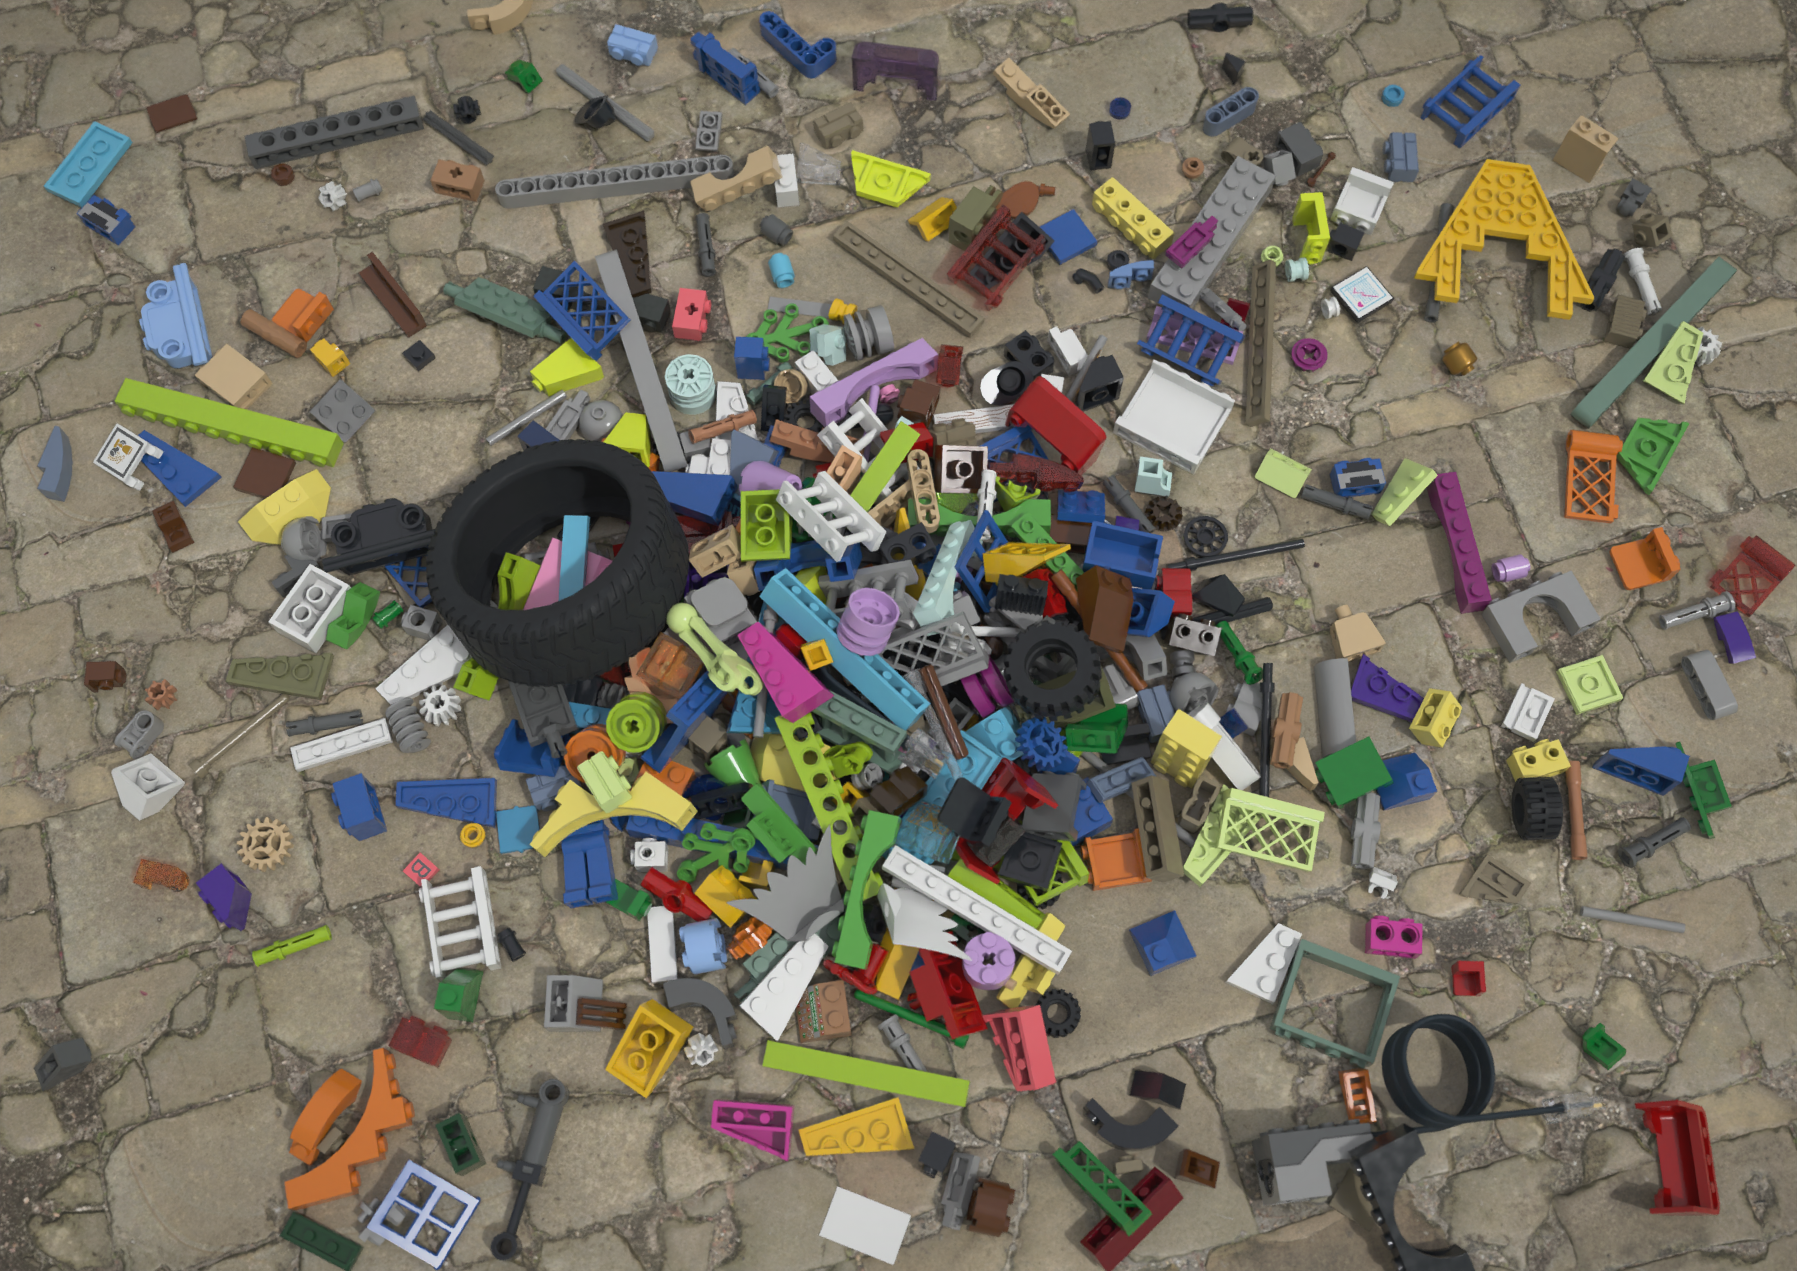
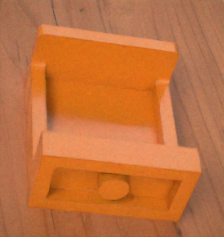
M1139 828L1134 829L1133 833L1092 840L1091 837H1085L1084 845H1080L1082 859L1087 860L1089 878L1087 884H1092L1093 891L1152 882V879L1146 876Z

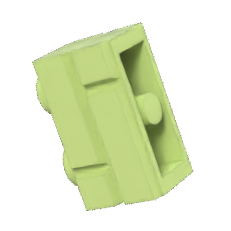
M600 751L592 756L590 760H586L578 765L577 769L599 806L605 813H610L618 808L619 805L631 799L632 796L628 791L631 785L624 775L619 776L616 772L620 767L613 756L607 757L603 751Z

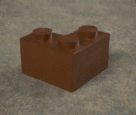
M914 379L912 387L908 386L905 395H900L897 419L903 416L914 424L923 422L926 428L929 429L940 400L941 387Z

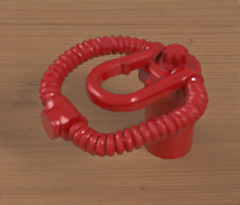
M873 943L867 969L858 968L857 971H851V969L844 968L829 959L825 960L823 965L832 974L837 975L840 979L855 986L860 991L866 994H875L877 987L874 984V980L889 951Z

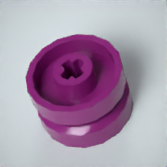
M989 654L988 668L979 671L981 676L977 672L961 679L969 699L983 718H987L996 712L992 696L1004 708L1015 702L1009 692L1006 680Z

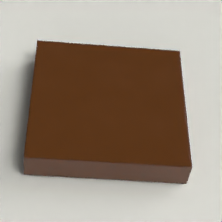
M252 447L233 488L236 491L266 499L287 484L296 462L294 459Z

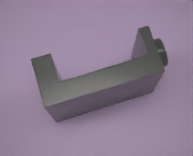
M1043 771L1042 774L1033 773L1032 777L1047 789L1058 806L1056 809L1046 803L1036 809L1026 806L1021 829L1024 832L1051 840L1077 842L1078 831L1074 828L1080 791L1086 790L1087 784L1076 773L1068 772L1065 775H1056L1050 771Z

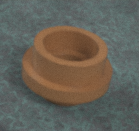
M1195 157L1186 159L1182 166L1184 175L1190 179L1198 178L1204 171L1203 162Z

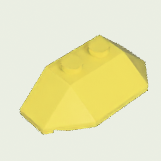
M317 469L294 479L255 505L238 523L252 541L281 545L283 530L292 520L312 516L319 523L322 521V517L326 516L331 487Z
M763 734V738L754 737L750 751L760 780L766 782L771 779L774 780L776 785L806 792L782 735ZM794 735V739L798 742H803L807 739L799 740L798 736ZM824 744L825 747L820 748L822 754H824L831 747ZM809 751L804 755L803 760L806 764L813 765L817 762L818 755L815 752ZM830 771V772H831V775H832V777H833V779H834V780L838 779V778H836V777L834 776V774L832 773V771ZM819 774L813 779V784L817 788L828 783L827 777L823 774Z

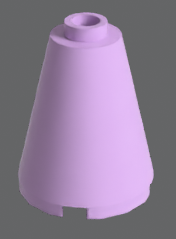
M753 461L741 473L743 478L742 484H739L740 494L741 491L777 490L781 488L783 481L786 480L797 491L802 490V482L798 476L765 461Z

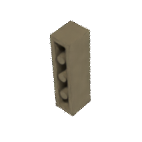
M1151 775L1132 782L1147 878L1164 883L1183 877L1184 870L1168 781Z

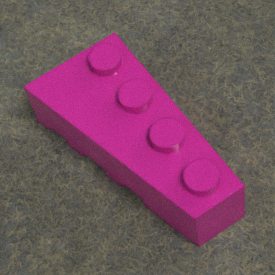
M756 622L738 634L742 645L782 717L794 723L834 697L821 681L761 623Z

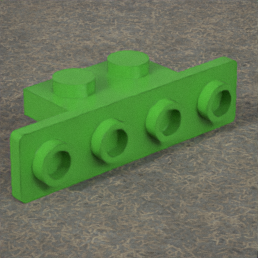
M1025 513L1011 525L1013 532L1024 543L1057 544L1029 513ZM1065 552L1044 564L1053 574L1062 569L1078 592L1076 578L1084 572Z
M759 783L755 784L741 798L756 816L746 826L751 830L752 835L766 847L771 857L781 863L790 855H793L806 865V855L809 847L817 855L818 849Z

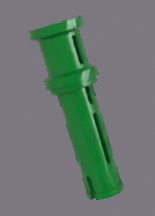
M1227 621L1218 623L1215 627L1222 628L1220 638L1234 657L1235 667L1241 670L1247 684L1258 683L1263 678V668L1257 665L1253 653L1246 651L1229 626V623Z

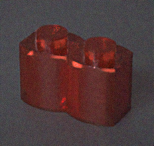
M411 1016L410 1019L402 1017L388 1046L402 1054L439 1068L452 1042V1039L447 1036L448 1031L434 1025L433 1029L425 1027V1021L415 1016Z

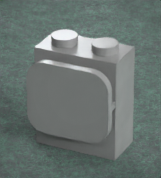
M726 576L718 580L714 579L707 583L706 586L690 591L684 597L683 603L693 606L697 611L698 617L702 618L714 635L728 647L740 641L738 634L757 622L747 608L746 598L731 579L726 578ZM704 640V642L706 643V645L709 647V649L711 650V652H712L713 655H714V654H715L714 651L711 649V647L708 645V643Z

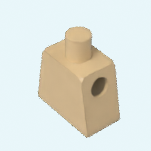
M1348 605L1335 609L1339 620L1333 622L1330 627V635L1336 659L1348 658V662L1360 659L1363 654L1369 656L1381 652L1386 644L1385 640L1367 613L1362 612L1352 615Z

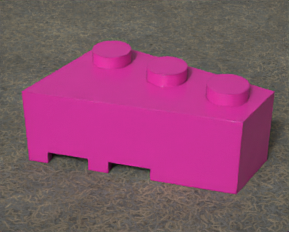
M716 1099L713 1100L711 1128L788 1161L791 1153L795 1105Z

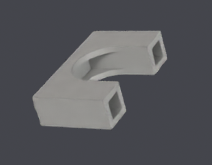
M1572 571L1564 574L1557 572L1550 576L1548 581L1543 583L1541 580L1536 581L1522 592L1520 589H1517L1508 594L1507 598L1503 600L1496 598L1489 603L1481 614L1509 663L1530 655L1538 647L1523 620V608L1526 605L1541 603L1553 608L1561 617L1571 636L1593 628L1601 620Z
M1153 634L1151 637L1127 635L1124 652L1122 653L1136 665L1143 680L1166 676V655L1155 635ZM1095 645L1100 660L1110 657L1104 647ZM1056 652L1057 663H1059L1066 654ZM1076 663L1067 673L1076 670Z

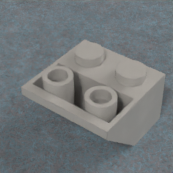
M547 975L544 1028L549 1032H601V1028L576 1025L577 999L602 1000L603 980L575 975ZM584 1005L583 1008L602 1011V1007ZM583 1015V1019L601 1021L599 1016Z

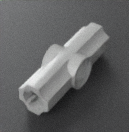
M1372 792L1357 799L1356 815L1351 826V840H1353L1351 866L1361 870L1374 868L1375 849L1381 830V823L1378 822L1380 796Z

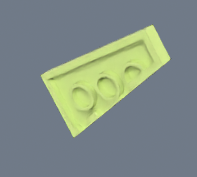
M1225 784L1221 787L1183 865L1184 874L1199 887L1204 884L1231 853L1216 848L1224 801H1221L1222 793L1229 789ZM1230 806L1229 816L1236 823L1243 816L1238 808ZM1256 813L1250 818L1255 825L1262 816ZM1246 820L1236 826L1243 838L1251 830ZM1232 829L1225 834L1224 844L1233 846L1239 842Z

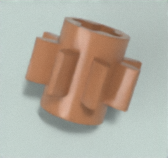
M166 679L162 683L152 681L153 684L145 689L149 696L145 701L148 704H153L152 707L156 710H159L161 707L170 709V705L177 701L173 694L177 689L170 685Z

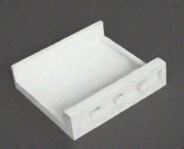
M1153 360L1150 371L1125 412L1116 420L1113 433L1194 475L1231 413L1235 400L1231 399L1226 393H1220L1212 389L1206 383L1190 378L1184 372H1178L1170 368L1164 362Z

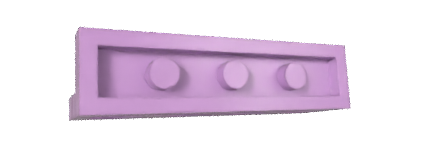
M1156 306L1146 340L1151 336L1163 312L1161 310L1162 307ZM1176 311L1174 315L1171 314L1164 328L1168 334L1160 336L1157 343L1171 346L1183 322L1182 314ZM1195 322L1194 325L1191 324L1186 334L1189 341L1182 343L1179 349L1192 353L1204 331L1202 330L1204 325ZM1218 332L1211 335L1208 341L1211 347L1204 349L1201 356L1215 359L1224 341L1222 340L1224 335ZM1236 341L1235 345L1231 346L1233 349L1231 357L1226 356L1223 361L1224 363L1233 365L1239 342Z

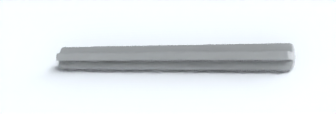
M561 64L557 67V75L590 100L605 95L566 65ZM609 97L607 98L614 107L613 115L617 120L646 141L654 138L653 129Z

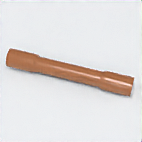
M1569 761L1571 767L1565 771L1568 786L1571 824V856L1573 860L1587 859V845L1583 823L1581 767L1579 761Z

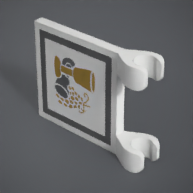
M117 423L93 463L114 475L128 486L140 491L144 482L132 476L133 472L145 453L160 459L163 451Z

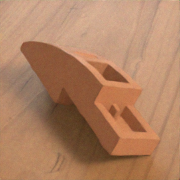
M776 419L769 442L791 448L790 455L804 459L833 462L835 458L817 436L819 433ZM846 435L847 438L852 442V444H855L858 440H860ZM863 448V449L860 451V453H861L862 456H863V454H864L865 448Z

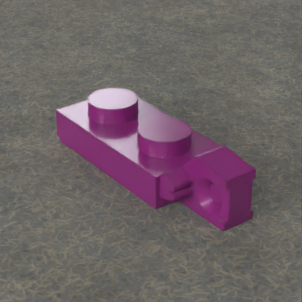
M1211 216L1203 224L1195 222L1167 249L1165 256L1182 269L1212 240L1215 235L1213 231L1217 228L1219 221Z

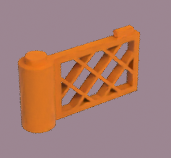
M1570 430L1566 439V452L1568 455L1564 518L1609 524L1614 522V519H1618L1619 505L1614 504L1616 455L1622 451L1623 442L1618 435ZM1574 458L1582 459L1588 466L1580 472L1574 465ZM1599 461L1609 462V471L1603 474L1595 464ZM1590 468L1599 477L1593 484L1583 475ZM1577 478L1587 487L1580 494L1573 487V481ZM1600 481L1608 487V493L1604 496L1594 487ZM1588 490L1598 499L1591 506L1582 497ZM1578 500L1586 510L1582 513L1571 512L1572 503ZM1601 502L1607 509V516L1598 515L1593 507Z

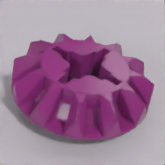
M1312 338L1299 340L1294 344L1291 351V360L1295 362V367L1299 366L1303 369V372L1306 370L1314 372L1316 369H1321L1328 358L1326 347L1320 341ZM1315 352L1312 359H1304L1306 353Z

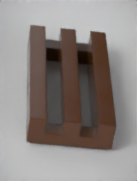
M587 998L577 999L576 1025L624 1030L626 1029V1024H623V1019H626L624 1009L627 1008V1003ZM584 1005H585V1006H594V1007L617 1009V1012L600 1011V1010L583 1009V1008H584ZM583 1015L616 1018V1023L583 1019Z

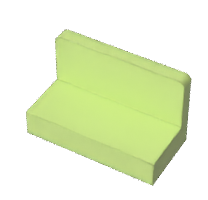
M1270 449L1264 457L1255 478L1296 498L1312 469Z

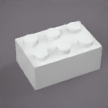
M309 564L271 617L269 624L279 634L317 653L326 640L328 625L343 615L346 591L351 587L345 582Z

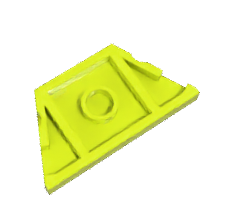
M854 150L851 152L857 196L898 208L931 179V173Z

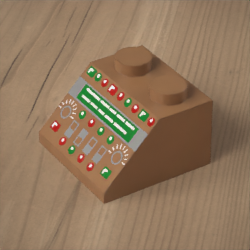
M844 981L818 983L807 987L796 1006L801 1044L852 1036Z

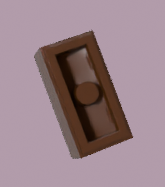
M187 94L146 107L156 133L198 119L193 103Z

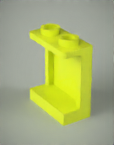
M1323 192L1301 193L1292 221L1293 226L1306 225L1308 236L1299 258L1305 257L1308 264H1316L1322 261L1330 240Z

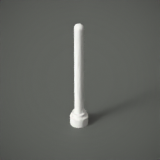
M957 622L951 624L949 631L961 635L964 630V626H960ZM971 626L976 636L1015 637L1021 631L1020 628ZM946 636L945 640H955V638Z

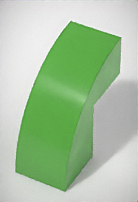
M361 582L347 590L343 615L328 625L326 640L347 650L360 637L368 625L377 606L380 591Z

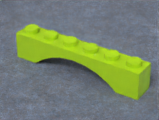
M506 552L497 574L499 581V609L523 610L541 565ZM471 658L462 665L453 688L490 701L499 677L485 670L476 660Z

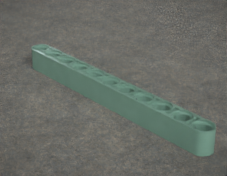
M1718 257L1588 393L1570 415L1589 429L1663 351L1682 321L1689 323L1732 278L1737 269L1721 257Z

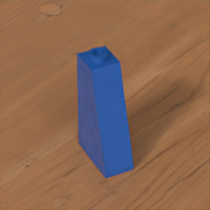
M651 471L673 511L715 526H719L738 487L734 478L730 475Z

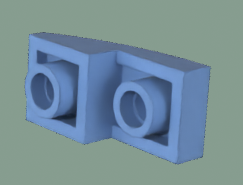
M1154 260L1130 263L1111 271L1108 279V288H1130L1131 280H1151Z

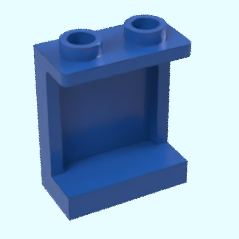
M512 719L509 726L505 728L503 738L494 750V758L497 760L499 769L502 771L555 777L564 756L557 749L560 757L553 758L547 742L531 747L525 729L520 728L516 719ZM570 733L561 736L565 747L571 739Z

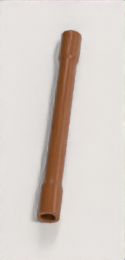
M1060 569L1050 578L1082 618L1078 592L1065 572ZM1104 648L1136 693L1148 686L1123 653L1120 654Z

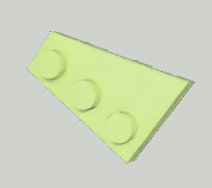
M1404 458L1373 510L1372 516L1375 520L1391 526L1438 475L1433 469Z

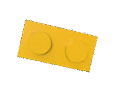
M723 865L711 872L695 892L730 928L738 923L747 913L727 904V902L740 899H757L750 889L743 886L734 877L733 873Z

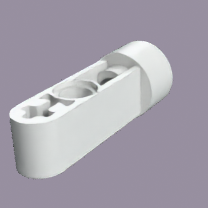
M1208 702L1200 704L1188 713L1189 716L1222 736L1212 758L1238 790L1243 791L1261 778L1260 773L1219 723L1221 718Z

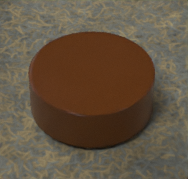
M285 163L274 166L271 171L272 179L279 186H287L295 178L291 166Z

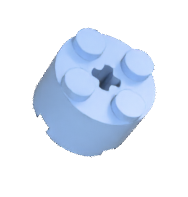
M717 918L689 923L679 929L681 941L685 942L686 952L682 953L684 966L689 967L691 973L695 975L726 968L724 962H727L724 934L720 935L717 931V928L721 927Z

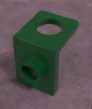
M749 808L748 810L739 809L727 812L724 815L722 825L750 830L746 825L752 820L753 813Z

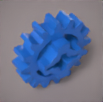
M1033 717L1021 724L1022 727L1017 729V733L1020 736L1015 738V741L1021 745L1016 748L1017 751L1024 753L1021 759L1025 760L1027 758L1029 760V767L1036 764L1038 771L1043 768L1048 771L1062 763L1061 760L1066 758L1063 751L1068 749V746L1062 743L1066 736H1060L1059 734L1062 729L1060 727L1055 729L1054 721L1047 723L1046 717L1043 720Z

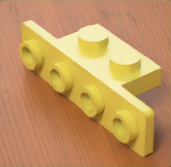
M1046 913L1036 930L1057 942L1065 925L1051 913ZM1021 954L1010 977L1017 981L1015 989L1011 991L1002 986L996 998L1008 1008H1017L1028 990L1043 995L1050 986L1055 973L1026 955Z

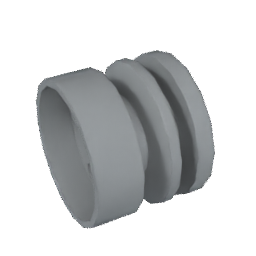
M882 305L866 309L867 320H863L859 311L854 313L855 323L850 314L843 316L846 341L856 361L863 359L862 349L865 356L870 358L872 356V346L875 347L879 355L894 351L891 327Z

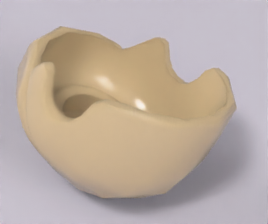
M794 369L783 370L778 373L774 380V386L787 387L786 404L799 402L807 393L808 383L800 371Z

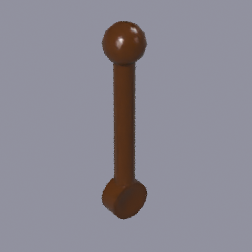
M1334 152L1328 153L1327 159L1316 174L1307 180L1309 187L1315 186L1316 179L1328 163L1335 159L1336 155Z

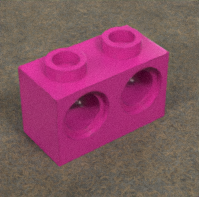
M1374 916L1373 919L1371 918L1366 923L1365 954L1418 958L1422 954V924L1414 923V920L1409 918L1391 921L1387 916ZM1376 930H1382L1386 935V940H1380L1376 936ZM1402 932H1406L1411 936V943H1407L1402 939Z

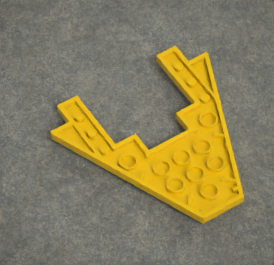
M1487 159L1414 276V279L1435 282L1434 300L1457 303L1460 296L1461 249L1482 252L1484 248V235L1525 240L1526 259L1548 262L1547 317L1570 320L1573 315V302L1591 304L1594 300V295L1531 165Z

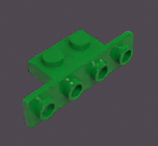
M1676 742V747L1685 754L1681 742ZM1715 759L1689 766L1688 763L1683 782L1686 788L1691 786L1694 796L1689 798L1693 810L1700 811L1702 819L1697 821L1702 835L1708 834V837L1713 839L1715 836L1707 815L1732 808Z

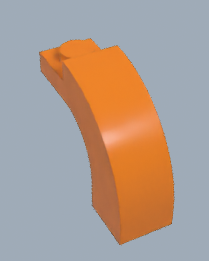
M341 1068L325 1081L310 1099L292 1130L290 1138L293 1139L289 1151L290 1154L310 1166L317 1161L320 1152L317 1146L323 1141L337 1117L355 1102L362 1084L360 1079Z

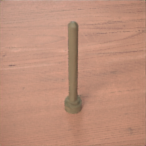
M282 694L205 758H196L188 765L203 779L209 774L208 770L212 768L211 765L289 702V695Z

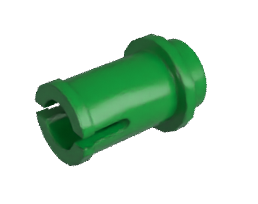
M393 600L379 613L375 612L372 620L380 629L383 627L387 628V624L403 613L404 610Z

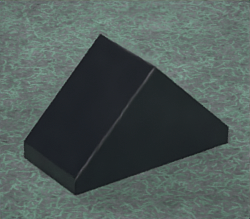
M1135 1070L1129 1096L1180 1110L1186 1084L1164 1073Z

